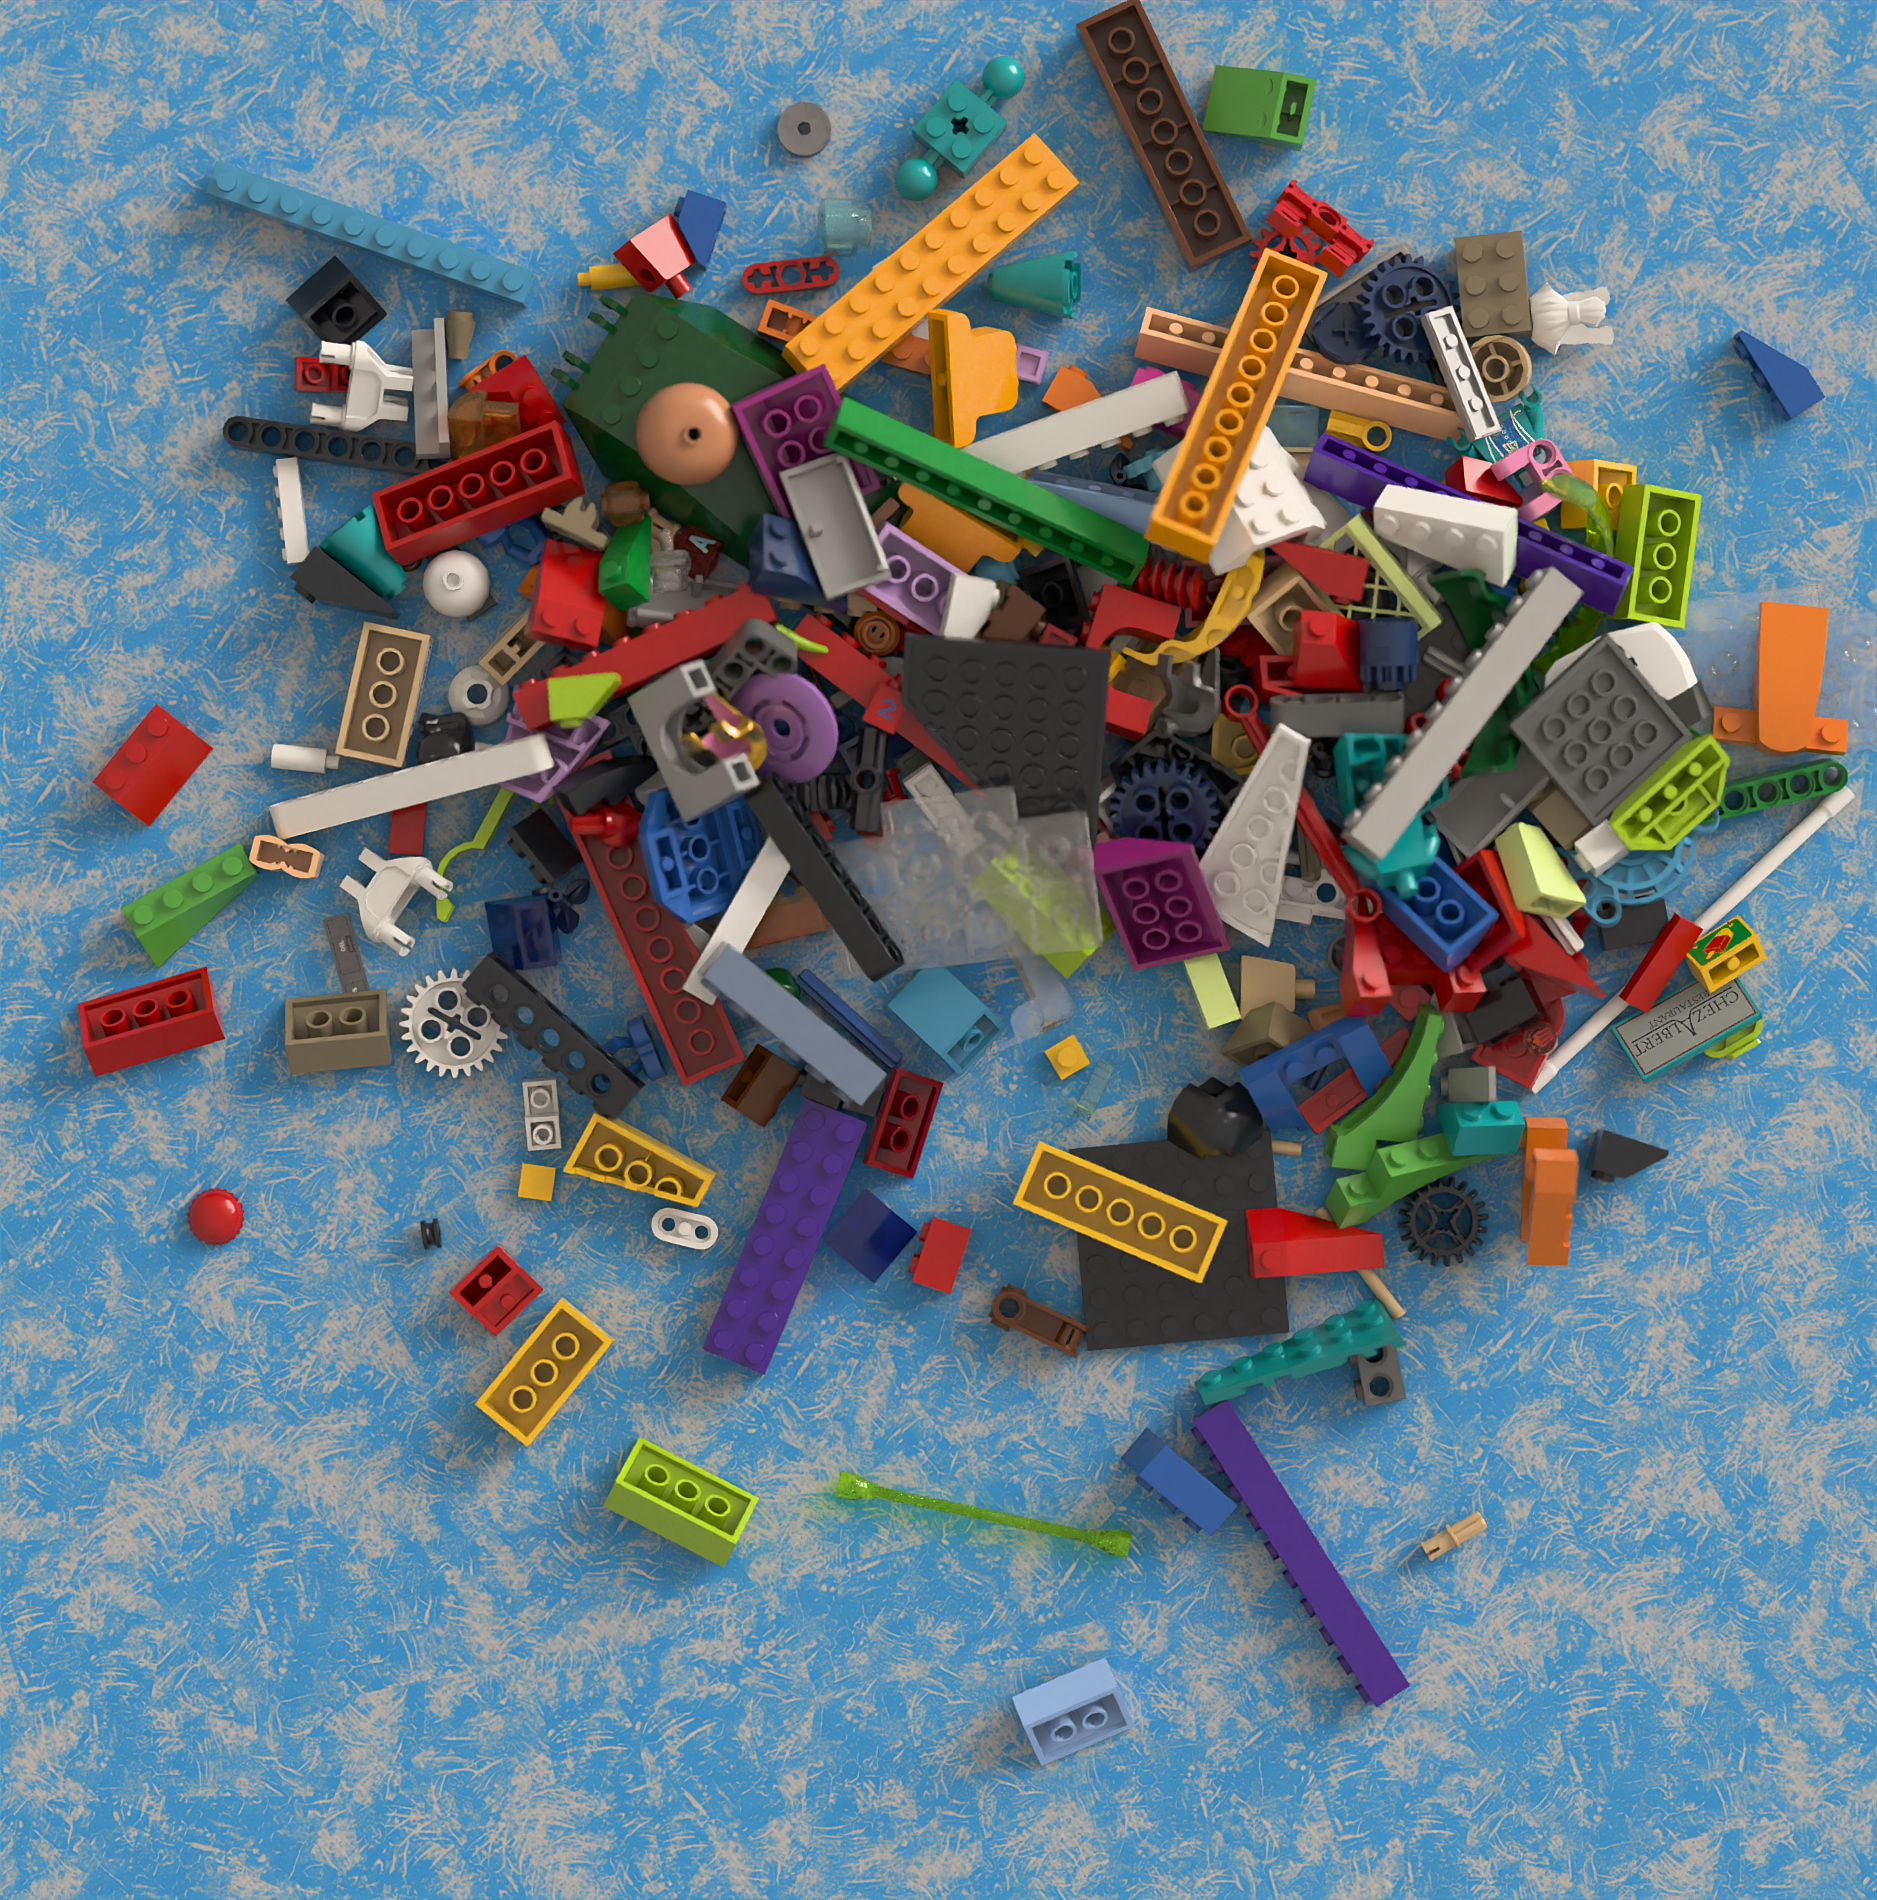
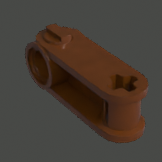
M1010 1283L1007 1287H1001L999 1293L992 1300L991 1310L988 1314V1317L992 1318L991 1324L1006 1331H1009L1011 1327L1072 1357H1077L1078 1352L1076 1349L1084 1332H1089L1091 1327L1026 1297L1027 1291ZM1005 1298H1013L1018 1303V1310L1013 1316L1006 1317L1000 1313L999 1306ZM1074 1329L1068 1343H1066L1071 1330Z

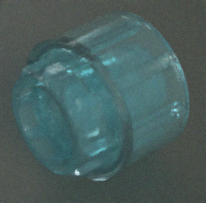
M822 198L818 212V245L821 257H856L858 251H866L870 247L872 234L870 209L866 205H858L856 199Z

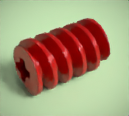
M1147 555L1145 565L1133 582L1132 592L1150 598L1153 597V599L1162 602L1166 600V603L1172 605L1178 603L1179 607L1184 609L1191 606L1192 610L1198 612L1203 607L1207 598L1208 582L1203 579L1201 568H1197L1193 576H1190V566L1184 565L1181 572L1177 573L1178 567L1176 562L1172 561L1168 569L1165 570L1164 559L1160 558L1155 567H1153L1152 557Z

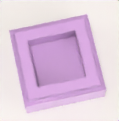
M1017 343L1016 369L1018 380L1040 386L1049 352Z

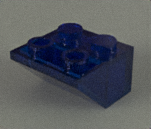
M549 893L484 903L492 949L514 970H530L557 966L563 957L553 901L549 898Z

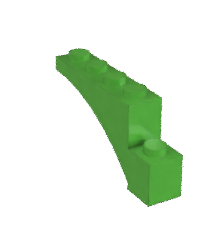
M1420 1004L1408 1042L1392 1069L1394 1073L1391 1076L1387 1075L1377 1088V1092L1345 1119L1337 1124H1329L1323 1156L1331 1167L1366 1171L1376 1150L1379 1149L1377 1140L1409 1142L1416 1140L1417 1133L1422 1131L1424 1124L1422 1109L1424 1101L1429 1099L1431 1090L1429 1082L1430 1072L1437 1064V1039L1442 1036L1444 1031V1019L1433 1005Z
M1444 1133L1377 1149L1366 1172L1335 1180L1325 1203L1339 1229L1365 1223L1392 1203L1443 1176L1479 1162L1503 1156L1504 1154L1452 1156Z

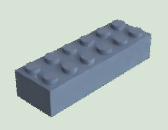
M725 941L721 942L698 970V973L704 977L700 984L718 998L722 993L729 998V1001L726 1003L728 1007L744 1019L748 1015L756 1021L752 1026L770 1041L774 1037L778 1038L782 1042L778 1046L780 1050L796 1062L801 1058L808 1064L804 1069L822 1084L829 1080L833 1084L830 1091L849 1106L853 1101L861 1106L887 1075Z

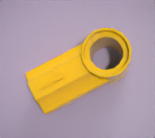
M1335 410L1330 412L1325 433L1371 453L1382 452L1389 446L1392 440V433L1387 424ZM1372 428L1381 429L1386 436L1384 444L1380 446L1371 445L1367 440V432Z

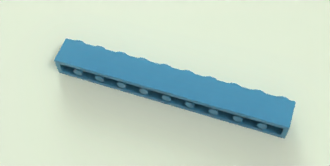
M217 161L206 190L210 199L525 309L528 306L537 280L535 271Z

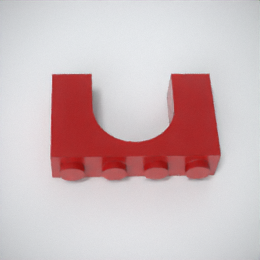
M1104 583L1099 592L1093 591L1088 610L1093 611L1090 623L1084 622L1078 641L1083 643L1082 647L1100 648L1101 644L1111 637L1130 635L1161 645L1167 640H1173L1182 608ZM1109 685L1105 730L1139 741L1145 734L1154 702L1121 692Z

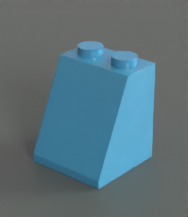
M934 957L929 962L923 963L916 970L912 980L906 986L899 988L887 1005L959 1076L1007 1028L984 1003Z

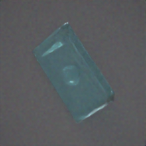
M1274 405L1265 426L1271 429L1282 447H1315L1318 443L1319 406Z

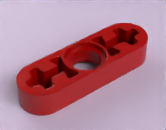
M829 256L755 263L744 270L742 281L746 291L755 296L823 289L833 286L838 281L839 266ZM823 263L827 264L828 269H834V273L829 274L826 281H823L820 275L810 276L812 283H805L806 272L803 265L810 264V271L820 270V264ZM787 267H795L801 273L800 280L794 285H787L781 279V273ZM777 268L776 281L779 285L778 287H772V280L763 281L761 288H755L754 283H748V279L753 278L755 271H760L761 276L766 277L772 276L770 269Z

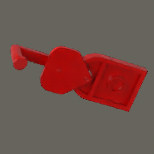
M1579 908L1572 913L1574 918L1570 925L1580 939H1582L1591 919ZM1553 939L1554 942L1564 951L1559 942ZM1578 951L1569 956L1586 974L1588 973L1589 963L1582 952ZM1523 969L1520 972L1521 977L1532 982L1548 1017L1490 1048L1478 1042V1047L1474 1049L1470 1060L1484 1067H1495L1496 1073L1532 1090L1551 1052L1543 1055L1532 1052L1527 1045L1528 1032L1534 1026L1547 1025L1555 1031L1558 1039L1566 1019L1562 998L1575 994L1577 991L1532 977ZM1547 1030V1031H1545V1032H1543V1033H1541V1034H1539V1035H1537V1036L1540 1037V1036H1542L1543 1034L1549 1032V1030ZM1551 1033L1541 1038L1540 1041L1547 1038L1549 1035H1551ZM1553 1036L1550 1037L1548 1040H1546V1041H1545L1544 1043H1542V1044H1543V1045L1546 1044L1549 1040H1551V1039L1553 1038Z

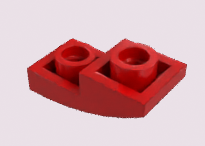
M297 356L294 358V391L347 393L351 369H349L348 365L319 363V358Z

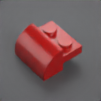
M496 1244L449 1290V1293L496 1337L543 1291V1288L519 1265L513 1256L502 1246Z

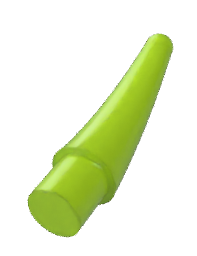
M777 622L773 625L774 628L791 638L796 643L797 649L823 654L828 652L827 647L805 639L790 628H785Z

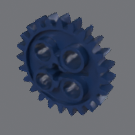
M1410 254L1403 256L1401 260L1398 256H1394L1389 259V263L1383 261L1378 264V270L1373 269L1368 272L1370 280L1367 279L1360 284L1367 292H1362L1356 297L1361 302H1364V305L1357 308L1356 312L1365 315V319L1360 321L1358 325L1368 326L1369 331L1364 335V338L1374 337L1376 341L1372 348L1375 350L1383 346L1384 358L1395 353V363H1400L1406 358L1408 365L1416 363L1418 359L1421 363H1425L1430 360V356L1434 359L1435 355L1420 317L1449 306H1453L1455 313L1461 311V306L1454 305L1453 301L1460 297V294L1451 293L1449 290L1454 285V280L1445 283L1443 278L1446 270L1444 269L1438 273L1434 272L1435 261L1424 266L1423 256H1419L1414 261H1412ZM1415 283L1422 287L1423 296L1417 293ZM1386 291L1392 294L1394 299L1393 304H1390L1387 301L1385 296ZM1430 300L1435 302L1434 306L1423 307L1416 312L1409 311L1393 318H1384V313L1396 312L1403 307L1410 308ZM1457 318L1458 321H1459V324H1462V320H1460L1459 318ZM1396 323L1402 326L1404 336H1400L1397 333Z
M1158 759L1157 768L1153 769L1146 761L1144 762V772L1141 773L1133 767L1131 772L1132 779L1123 776L1121 779L1123 788L1115 787L1114 796L1117 799H1111L1110 808L1115 811L1111 812L1109 817L1110 822L1116 823L1113 826L1112 833L1122 834L1119 839L1128 837L1192 844L1197 857V847L1207 850L1208 841L1206 838L1214 839L1216 831L1212 827L1219 826V818L1214 815L1219 814L1220 805L1213 804L1217 800V793L1208 792L1211 785L1210 780L1199 782L1201 771H1197L1192 775L1188 774L1189 764L1187 763L1179 770L1176 769V760L1173 759L1168 768L1164 767L1162 759ZM1160 786H1164L1166 790L1169 840L1164 839L1163 813L1160 811ZM1178 791L1184 792L1188 795V798L1180 801L1174 799L1172 794ZM1142 794H1149L1155 800L1150 803H1144L1138 797ZM1185 823L1192 829L1187 832H1181L1175 826ZM1153 826L1158 831L1155 834H1146L1141 828Z

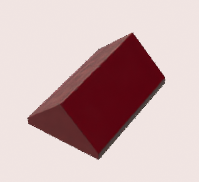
M893 1066L863 1164L907 1178H914L944 1084L943 1082Z

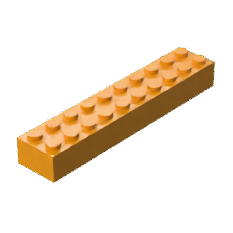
M1035 133L1032 134L787 343L781 356L798 374L825 363L838 394H840L927 320V311L941 308L1074 194L1080 182Z
M1265 248L1150 519L1144 539L1208 564L1328 275L1327 272Z

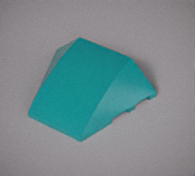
M1343 734L1333 751L1339 805L1344 820L1355 809L1360 810L1367 801L1364 798L1366 792L1374 783H1381L1387 775L1384 771L1387 764L1396 755L1400 757L1407 748L1404 743L1409 735ZM1447 774L1417 814L1423 815L1449 798Z

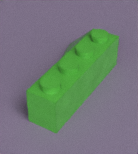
M237 844L121 908L136 937L158 969L203 926L207 925L217 913L261 875L256 865L249 861L250 854L245 845Z

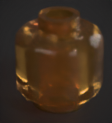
M635 480L610 483L605 487V493L600 494L604 520H610V523L615 527L639 522L644 518V510L651 509L647 489L641 490Z

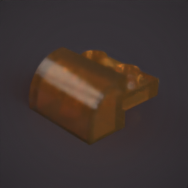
M478 390L464 394L451 405L448 412L447 422L453 461L522 434L519 403L488 401L487 390Z

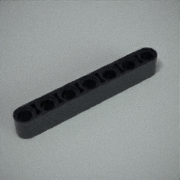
M233 416L223 426L225 440L238 450L289 458L297 457L302 460L408 476H417L432 470L430 468L432 459H416L415 442L244 416ZM235 426H247L248 434L244 440H232L231 432ZM271 430H278L281 433V440L275 446H267L264 442L265 435ZM304 435L314 437V446L308 451L298 449V440ZM337 440H344L348 444L347 452L342 456L331 454V446ZM370 445H377L381 448V455L375 461H367L364 458V451ZM410 450L414 452V461L411 465H398L397 457L401 451ZM450 453V458H447L448 463L454 461V458Z
M772 771L759 779V785L744 793L748 805L864 974L871 981L877 982L903 966L905 961L900 948L783 778L777 772Z

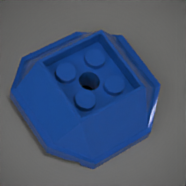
M667 786L649 793L645 811L638 822L640 830L638 837L654 900L679 922L686 924L693 923L728 908L764 844L758 818L748 805L744 793L705 816L684 822Z

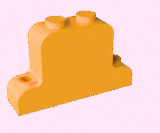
M945 309L927 311L935 438L955 448L970 445L975 438L976 420L978 417L1010 410L1017 403L1019 381L1016 369L1017 347L1012 333L987 326L970 329V322L967 316L962 313Z
M902 481L898 495L910 508L903 515L898 530L965 574L984 555H988L999 562H1011L1021 551L1025 541L1024 537Z

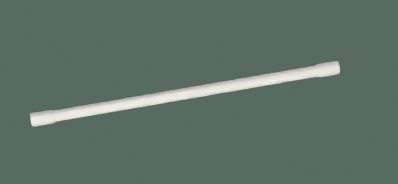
M1845 786L1842 790L1829 793L1819 803L1817 808L1700 915L1694 923L1704 930L1697 940L1702 938L1828 819L1841 811L1855 797L1852 791ZM1624 987L1548 1057L1532 1090H1530L1534 1095L1552 1080L1569 1060L1630 1005L1619 997Z

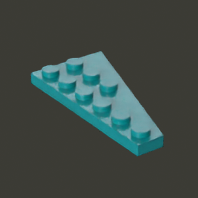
M1377 1298L1373 1301L1366 1300L1357 1304L1353 1310L1347 1313L1328 1317L1324 1323L1314 1328H1304L1297 1331L1292 1338L1281 1343H1270L1257 1354L1250 1357L1242 1356L1237 1358L1230 1366L1224 1369L1209 1371L1194 1383L1206 1406L1243 1395L1247 1392L1249 1386L1255 1384L1263 1385L1264 1388L1276 1385V1378L1291 1374L1293 1379H1297L1343 1365L1347 1362L1348 1357L1352 1355H1363L1364 1358L1377 1355L1376 1348L1392 1344L1393 1348L1397 1349L1404 1347L1405 1344L1401 1334L1379 1299Z

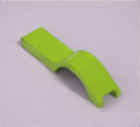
M501 787L473 841L462 843L451 849L441 860L437 870L438 874L446 879V873L452 861L462 853L472 850H487L516 793ZM439 886V888H440L441 890H443L445 893H447V892H446V889H444V888H442L441 886ZM448 896L444 900L436 898L437 919L448 923L456 907L449 900Z

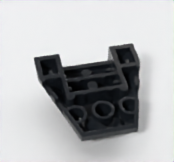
M1155 729L1109 765L1117 787L1123 788L1121 785L1122 777L1126 776L1132 779L1131 772L1133 767L1141 773L1144 772V762L1146 761L1154 769L1157 768L1158 759H1162L1164 767L1169 768L1170 763L1174 759L1176 760V769L1181 770L1187 763L1189 764L1188 774L1192 775L1197 771H1201L1199 782L1210 780L1211 785L1208 792L1217 793V800L1213 804L1220 805L1219 814L1214 815L1219 818V826L1212 827L1216 831L1215 835L1247 779L1179 735L1172 734L1168 738H1160ZM1160 786V811L1163 813L1164 839L1169 840L1166 790L1164 786ZM1178 791L1173 793L1172 797L1182 801L1187 799L1188 795ZM1142 794L1138 797L1144 803H1150L1155 800L1149 794ZM1185 823L1175 826L1181 832H1187L1192 829ZM1153 826L1141 828L1146 834H1155L1158 831ZM1206 838L1207 841H1208V848H1209V846H1210L1211 842L1213 841V839H1208V838ZM1197 847V859L1200 863L1207 850Z

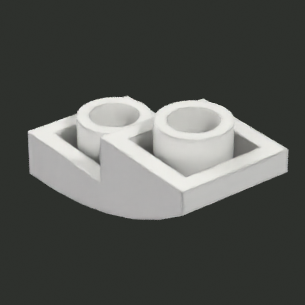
M557 1078L523 1079L528 1151L562 1148Z

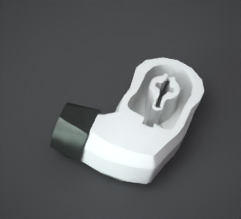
M1650 622L1608 633L1686 728L1703 720L1712 713L1713 710L1700 679H1696L1688 657L1673 636L1658 623ZM1601 636L1554 662L1546 674L1545 688Z

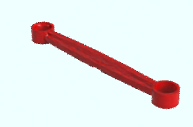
M1235 685L1223 696L1221 711L1228 720L1241 724L1260 759L1272 736L1255 712L1258 707V697L1255 691L1246 685ZM1236 693L1244 695L1250 702V711L1247 714L1234 712L1229 706L1230 695ZM1302 784L1295 820L1346 897L1344 903L1346 918L1354 925H1368L1380 914L1382 909L1381 899L1375 891L1362 888L1350 864L1345 859L1339 844ZM1356 896H1363L1371 901L1373 913L1370 917L1363 918L1354 912L1352 900Z

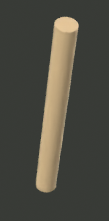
M1324 1205L1313 1212L1315 1217L1335 1222ZM1373 1269L1356 1270L1394 1320H1397L1406 1313Z

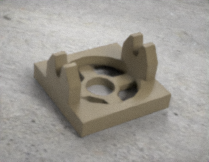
M578 497L567 505L563 515L545 508L541 519L546 528L590 549L605 553L610 540L607 536L597 532L600 520L599 511L595 509L594 503H591L586 509V505L582 504L583 499Z

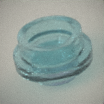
M405 908L396 920L395 926L407 935L415 938L420 930V919L413 910Z

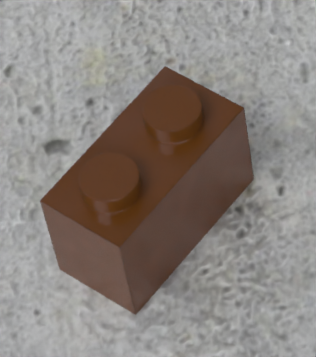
M757 1043L721 1097V1100L765 1128L769 1120L775 1116L777 1108L786 1094L794 1087L801 1071Z

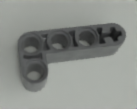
M751 618L744 621L705 666L713 685L720 687L716 689L715 693L728 702L757 667L776 679H780L776 676L780 671L794 675L797 670L796 643L761 619ZM758 638L760 641L751 642L748 639ZM786 656L788 658L784 660H779L776 657ZM738 662L740 664L736 666H731L728 663ZM702 699L689 708L683 720V730L689 733L700 732L714 719L712 710L706 704L707 701Z
M1373 685L1372 693L1275 696L1270 699L1271 734L1275 733L1280 723L1303 737L1402 733L1404 731L1403 689L1376 690Z

